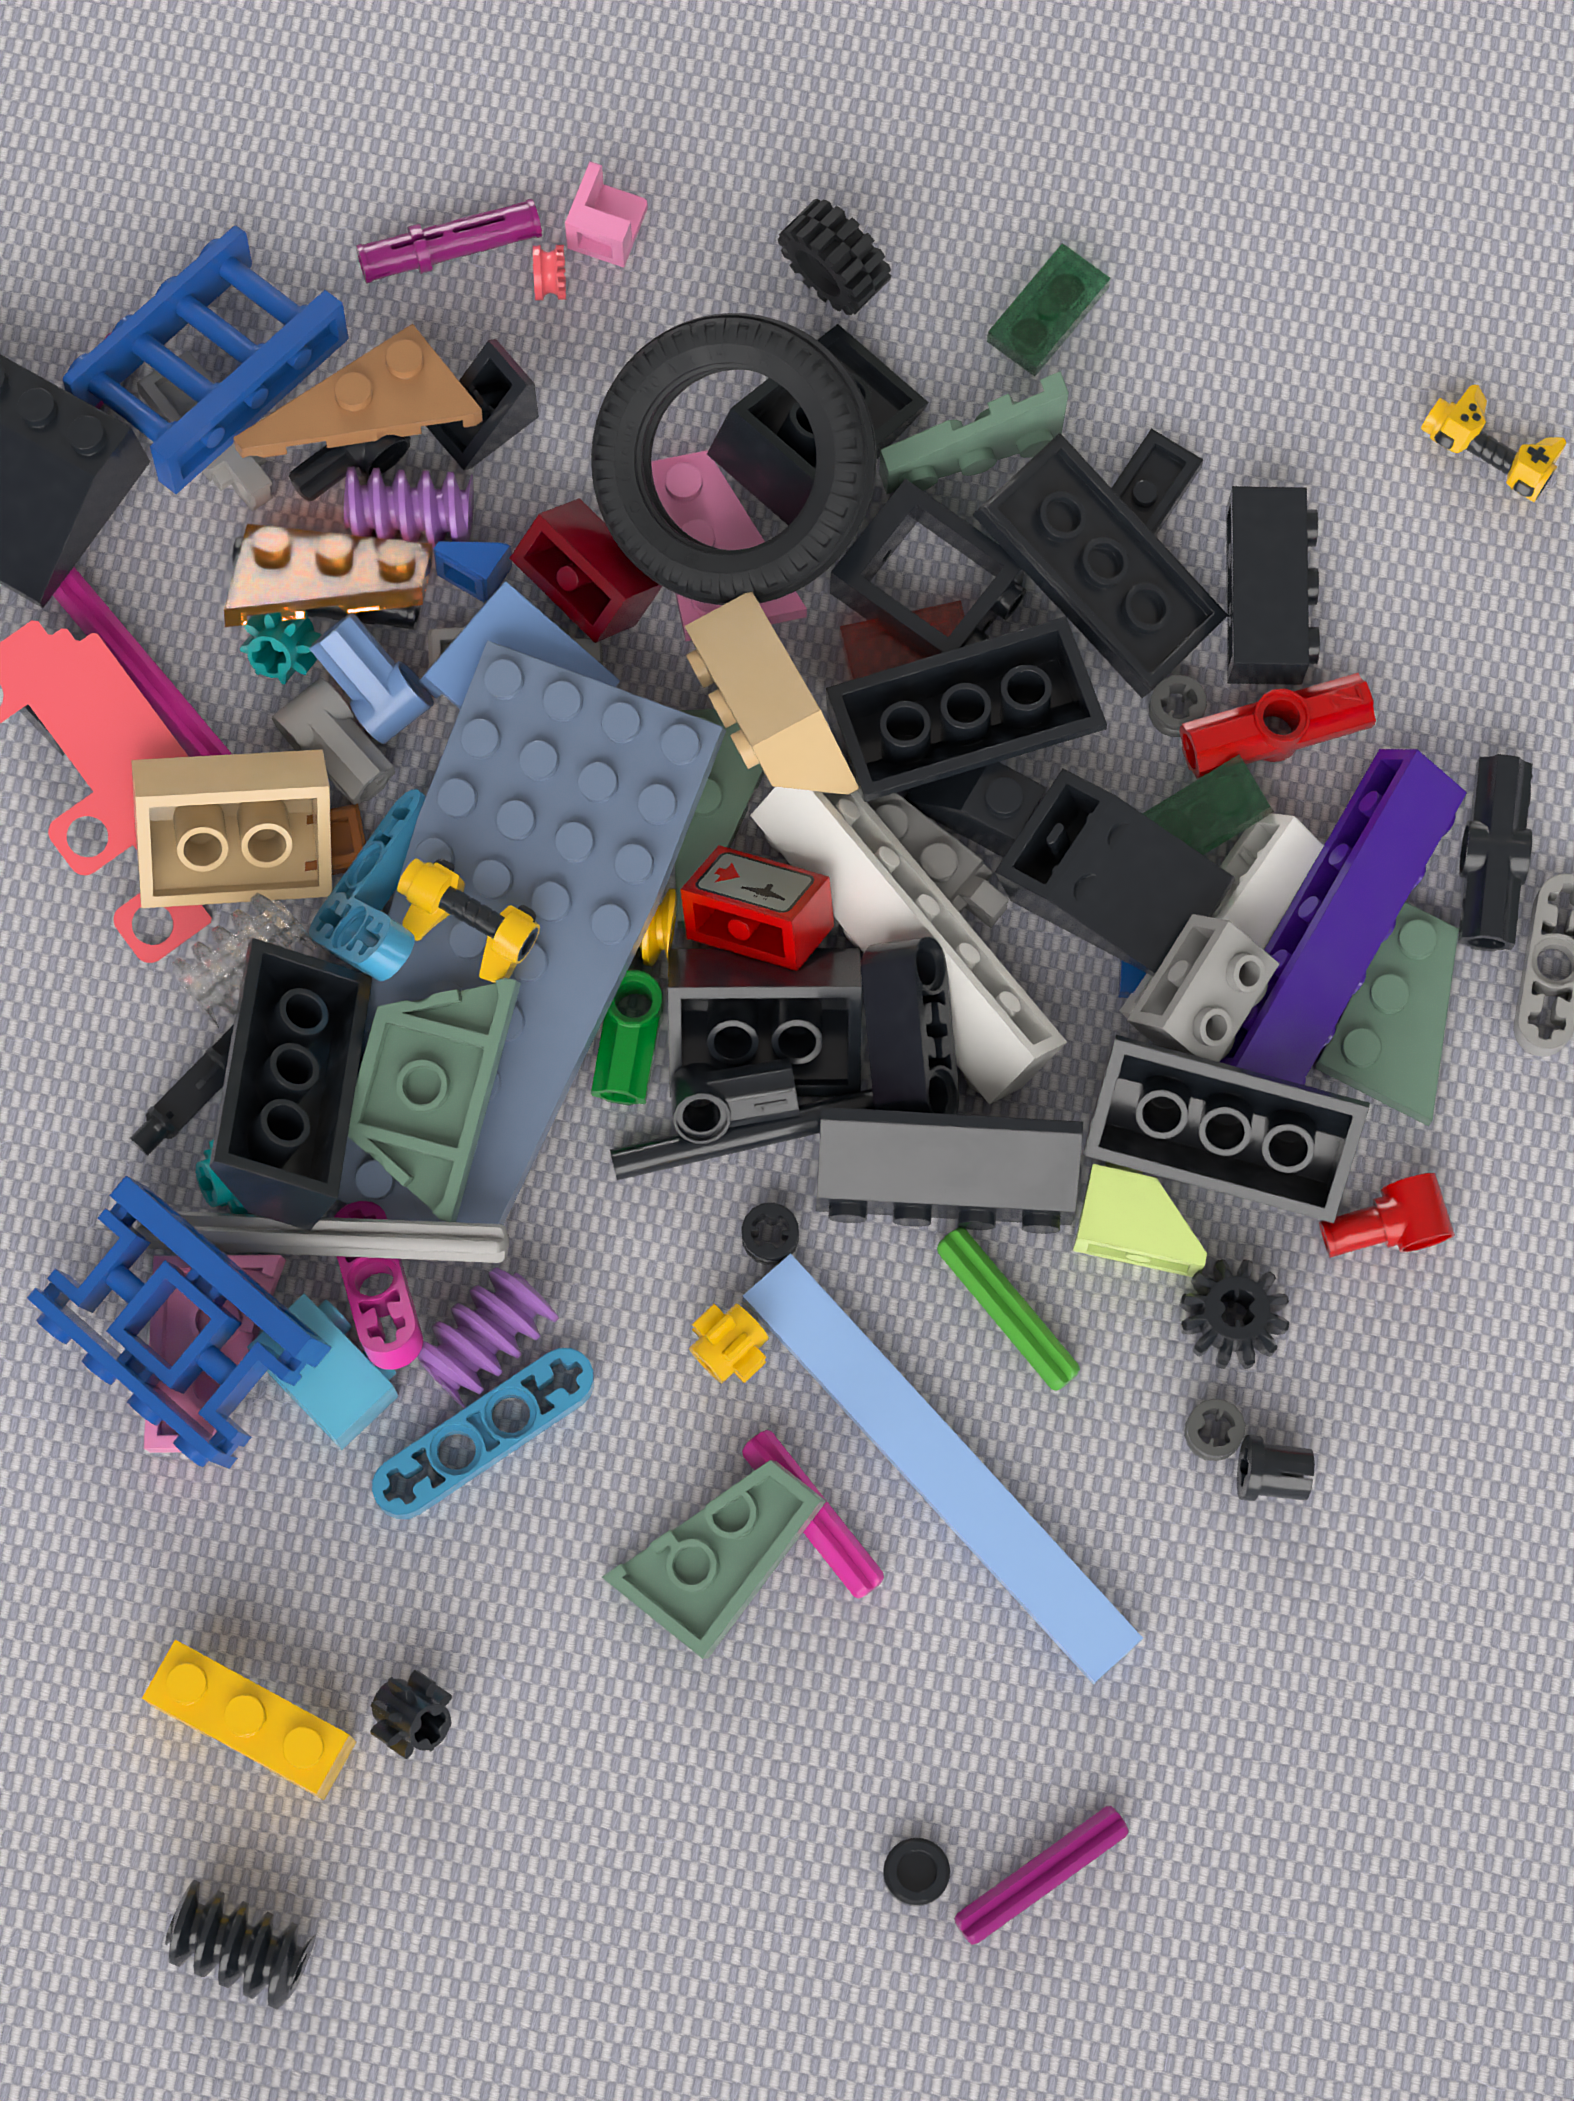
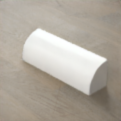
M1258 811L1220 865L1222 869L1234 876L1235 882L1212 918L1231 921L1264 950L1324 845L1295 816ZM1146 974L1134 993H1131L1119 1010L1127 1019L1153 976Z

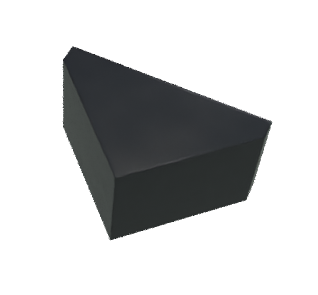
M496 339L487 341L459 380L482 409L483 421L471 427H463L462 420L426 426L463 470L473 468L539 417L535 383Z

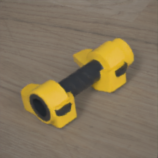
M1479 385L1469 386L1457 404L1454 402L1449 403L1439 398L1422 424L1421 430L1429 434L1431 440L1451 452L1460 453L1463 450H1467L1488 464H1492L1493 467L1507 475L1506 484L1511 489L1530 501L1535 502L1557 469L1555 463L1566 446L1565 438L1548 437L1536 444H1522L1518 452L1482 431L1486 423L1485 409L1487 400Z
M415 858L403 872L397 886V892L406 896L407 901L411 903L403 918L402 926L414 935L416 941H420L443 919L453 915L455 918L487 936L479 977L492 983H496L495 980L510 978L517 964L522 962L528 955L538 937L540 925L535 921V912L525 905H520L518 909L509 905L501 913L495 910L492 911V908L481 904L478 900L470 898L469 895L464 893L465 882L454 872L455 867L452 863L445 859H438L434 863H425Z

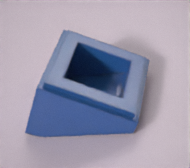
M438 541L434 547L437 576L483 603L487 602L499 588L512 568V561L509 559L512 555L511 546L506 543Z

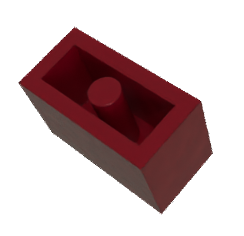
M580 498L539 513L509 558L594 643L636 626L663 587L645 575L629 560L613 539L605 522Z

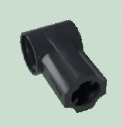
M790 1058L722 1070L708 1063L694 1062L679 1069L670 1082L672 1116L675 1129L681 1137L695 1144H707L718 1140L726 1133L729 1127L800 1115ZM697 1099L712 1101L710 1104L702 1107L689 1105L690 1102Z

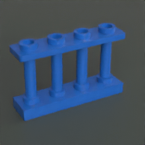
M237 225L233 226L221 238L213 239L206 244L196 260L177 276H172L165 280L158 288L155 296L134 314L123 317L106 339L90 353L82 354L76 358L62 379L65 391L94 407L102 401L154 442L150 445V450L158 481L174 494L179 493L234 443L233 438L259 421L349 339L343 303L328 291L324 290L308 305L299 306L250 269L252 259L247 234ZM232 285L281 322L284 327L266 343L256 345L209 309L208 306ZM187 324H190L241 363V365L222 382L213 384L164 345ZM145 362L195 400L197 404L180 420L169 423L120 384Z

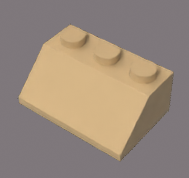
M753 592L745 593L684 626L696 650L686 654V657L703 689L715 683L717 690L708 694V697L724 727L728 728L735 723L738 724L740 730L730 736L748 769L760 764L769 782L774 787L846 795L859 789L821 709Z
M323 749L131 760L141 908L328 897L332 893L330 788ZM313 814L314 824L307 825V815ZM317 860V870L305 871V862Z

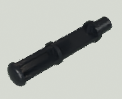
M234 1024L212 1047L205 1051L206 1053L153 1107L151 1106L147 1110L146 1122L129 1138L145 1155L148 1156L164 1139L176 1137L179 1131L223 1087Z

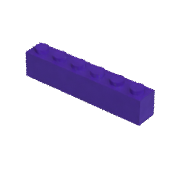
M1418 749L1378 750L1266 945L1264 951L1274 958L1279 965L1268 981L1264 997L1258 1004L1252 1007L1235 1035L1232 1049L1219 1061L1220 1063L1305 1085L1308 1072L1321 1049L1333 1038L1337 1021L1352 995L1363 985L1366 979L1367 968L1382 942L1393 932L1396 926L1397 915L1412 889L1423 879L1426 872V864L1441 838L1452 828L1456 819L1455 813L1467 794L1463 788Z

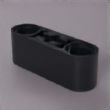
M932 937L870 945L862 957L861 977L875 1110L957 1115L959 1087L947 963L942 947Z

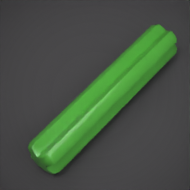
M959 1227L946 1235L937 1245L938 1254L1052 1390L1057 1391L1070 1383L1080 1371L1079 1364L965 1228Z

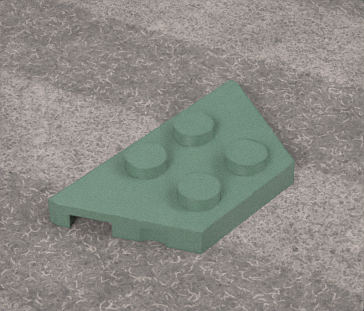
M504 978L495 980L496 983L462 991L454 989L432 994L429 998L412 1002L404 1000L377 1006L355 1086L348 1137L362 1150L376 1159L402 1186L407 1187L433 1211V1214L445 1222H456L521 985L517 980Z

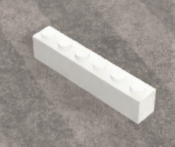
M775 787L750 815L764 832L765 838L771 847L781 853L791 866L830 877L833 916L843 927L848 940L860 948L863 953L873 944L922 937H932L940 944L947 963L956 1065L963 1072V1076L969 1086L980 1093L989 1105L1021 1089L1067 1043L1064 1037L870 805L863 801L857 790L846 795Z

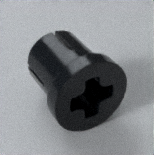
M1246 1435L1241 1445L1237 1466V1494L1239 1499L1255 1501L1258 1495L1307 1500L1311 1493L1313 1479L1303 1477L1304 1475L1314 1476L1315 1460L1312 1449L1264 1443L1261 1436Z

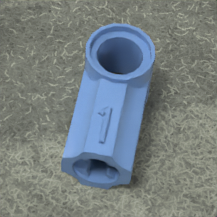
M353 612L341 618L326 630L309 648L351 698L350 706L362 726L382 744L387 743L434 705L431 694L417 683L420 678L415 672L401 661L395 663Z

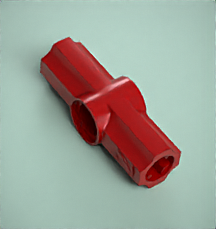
M1359 673L1296 691L1273 689L1264 694L1258 702L1182 723L1179 729L1182 752L1189 770L1194 773L1196 779L1260 760L1281 762L1291 757L1298 749L1372 728L1376 722L1373 707L1374 700L1367 681H1364ZM1273 716L1282 718L1288 723L1291 733L1287 735L1273 733L1265 725L1264 718Z

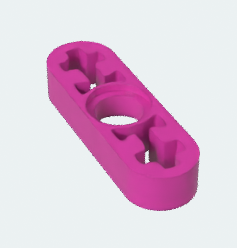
M369 1201L350 1203L340 1209L334 1216V1218L388 1220L383 1209ZM337 1256L357 1334L369 1360L375 1366L387 1370L402 1368L410 1364L422 1349L423 1335L402 1260ZM385 1273L393 1277L389 1288L381 1294L367 1296L360 1293L363 1282L372 1275ZM390 1315L397 1329V1340L385 1344V1333L380 1318Z

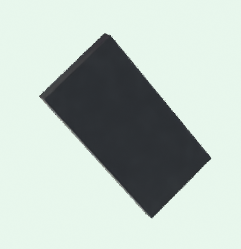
M1061 433L1053 438L972 514L1141 698L1149 694L1229 616Z

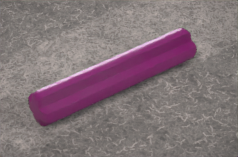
M1106 1806L959 1911L954 1921L962 1935L972 1945L984 1940L1124 1839L1129 1833L1124 1819L1112 1806Z

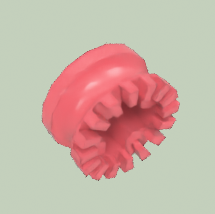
M541 245L533 246L535 301L543 300L545 295L549 293L555 294L558 300H566L564 245H556L555 249L551 252L543 251Z

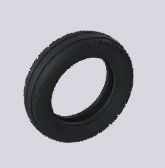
M722 313L695 318L666 330L644 345L625 364L611 384L598 413L591 449V470L597 503L609 532L623 553L639 570L666 589L695 601L715 605H724L749 592H753L758 603L772 601L803 588L827 571L845 552L862 525L873 494L877 464L876 441L870 413L860 389L844 365L823 344L804 331L773 318L747 313ZM729 370L754 371L769 377L784 387L796 399L809 420L817 454L814 483L810 495L798 516L787 528L772 539L757 546L740 550L718 549L706 545L684 532L664 509L654 485L651 466L655 433L665 411L673 400L696 381L711 374Z

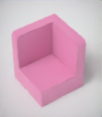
M590 161L565 221L567 249L624 268L647 212V200L643 197L604 185L602 165Z

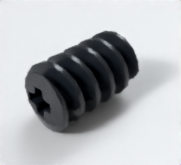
M193 1880L179 1902L167 1931L165 1945H168L170 1942L169 1963L180 1967L194 1954V1974L203 1978L219 1964L218 1983L226 1988L231 1987L244 1974L243 1995L254 1999L269 1985L268 2006L278 2010L290 1998L297 1987L311 1955L316 1934L303 1948L297 1946L298 1924L291 1922L278 1937L272 1935L274 1914L268 1911L254 1926L248 1924L249 1903L244 1901L229 1916L223 1914L225 1893L219 1890L205 1905L200 1904V1882Z

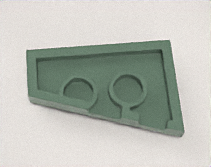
M1061 371L1040 380L1043 392L1020 402L1013 401L1009 394L988 402L989 408L981 412L975 421L963 426L962 421L947 420L881 449L879 475L886 494L894 493L905 478L925 491L934 486L939 478L958 472H961L964 476L977 475L992 468L997 460L1020 454L1023 458L1034 457L1059 433L1062 434L1069 392Z
M1405 902L1396 917V926L1393 932L1380 945L1366 970V979L1363 985L1350 999L1336 1026L1335 1034L1327 1044L1315 1069L1429 1126L1433 1121L1459 929Z
M769 1460L707 1503L706 1507L674 1530H669L650 1543L651 1546L625 1564L618 1565L602 1576V1578L702 1659H708L826 1503V1500L777 1461Z

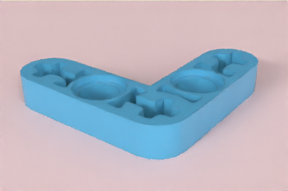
M411 789L403 794L390 808L323 903L309 929L311 940L338 959L378 981H385L398 972L408 959L414 946V935L390 916L381 912V910L397 888L417 818L426 798V795L418 789Z

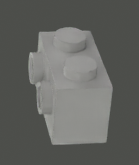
M1192 914L1126 1021L1157 1046L1219 1062L1232 1049L1235 1035L1252 1007L1258 1004L1264 997L1268 981L1279 963L1231 921Z

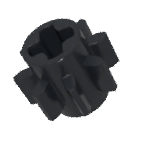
M414 1670L411 1673L408 1682L404 1679H394L391 1677L388 1679V1682L380 1687L373 1702H371L370 1707H372V1714L377 1723L371 1728L370 1733L404 1759H409L414 1747L418 1750H429L431 1752L444 1740L451 1727V1716L445 1706L451 1701L452 1695L418 1670Z

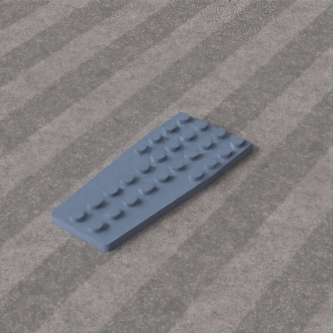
M488 640L417 818L400 878L407 866L415 858L425 863H434L438 859H445L454 865V872L465 882L464 893L469 895L470 898L478 900L481 904H485L492 908V911L495 910L498 913H501L509 905L517 909L520 905H525L535 912V921L540 925V931L533 947L524 960L517 964L509 978L517 980L521 985L456 1222L504 1225L656 913L726 730L720 725ZM397 888L388 916L402 925L403 918L411 903L407 901L406 896L397 892ZM449 915L433 927L420 941L414 940V946L408 959L391 978L385 981H378L372 977L357 1078L377 1006L404 1000L412 1002L429 998L432 994L454 989L462 991L493 984L479 977L487 941L485 934L460 921L453 915ZM347 1137L337 1200L347 1204L357 1201L373 1202L383 1209L388 1220L445 1222L433 1214V1211L407 1187L402 1186L376 1159Z

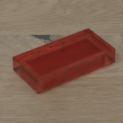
M961 600L912 611L947 637L965 616ZM879 618L840 626L839 635L851 680L931 656Z

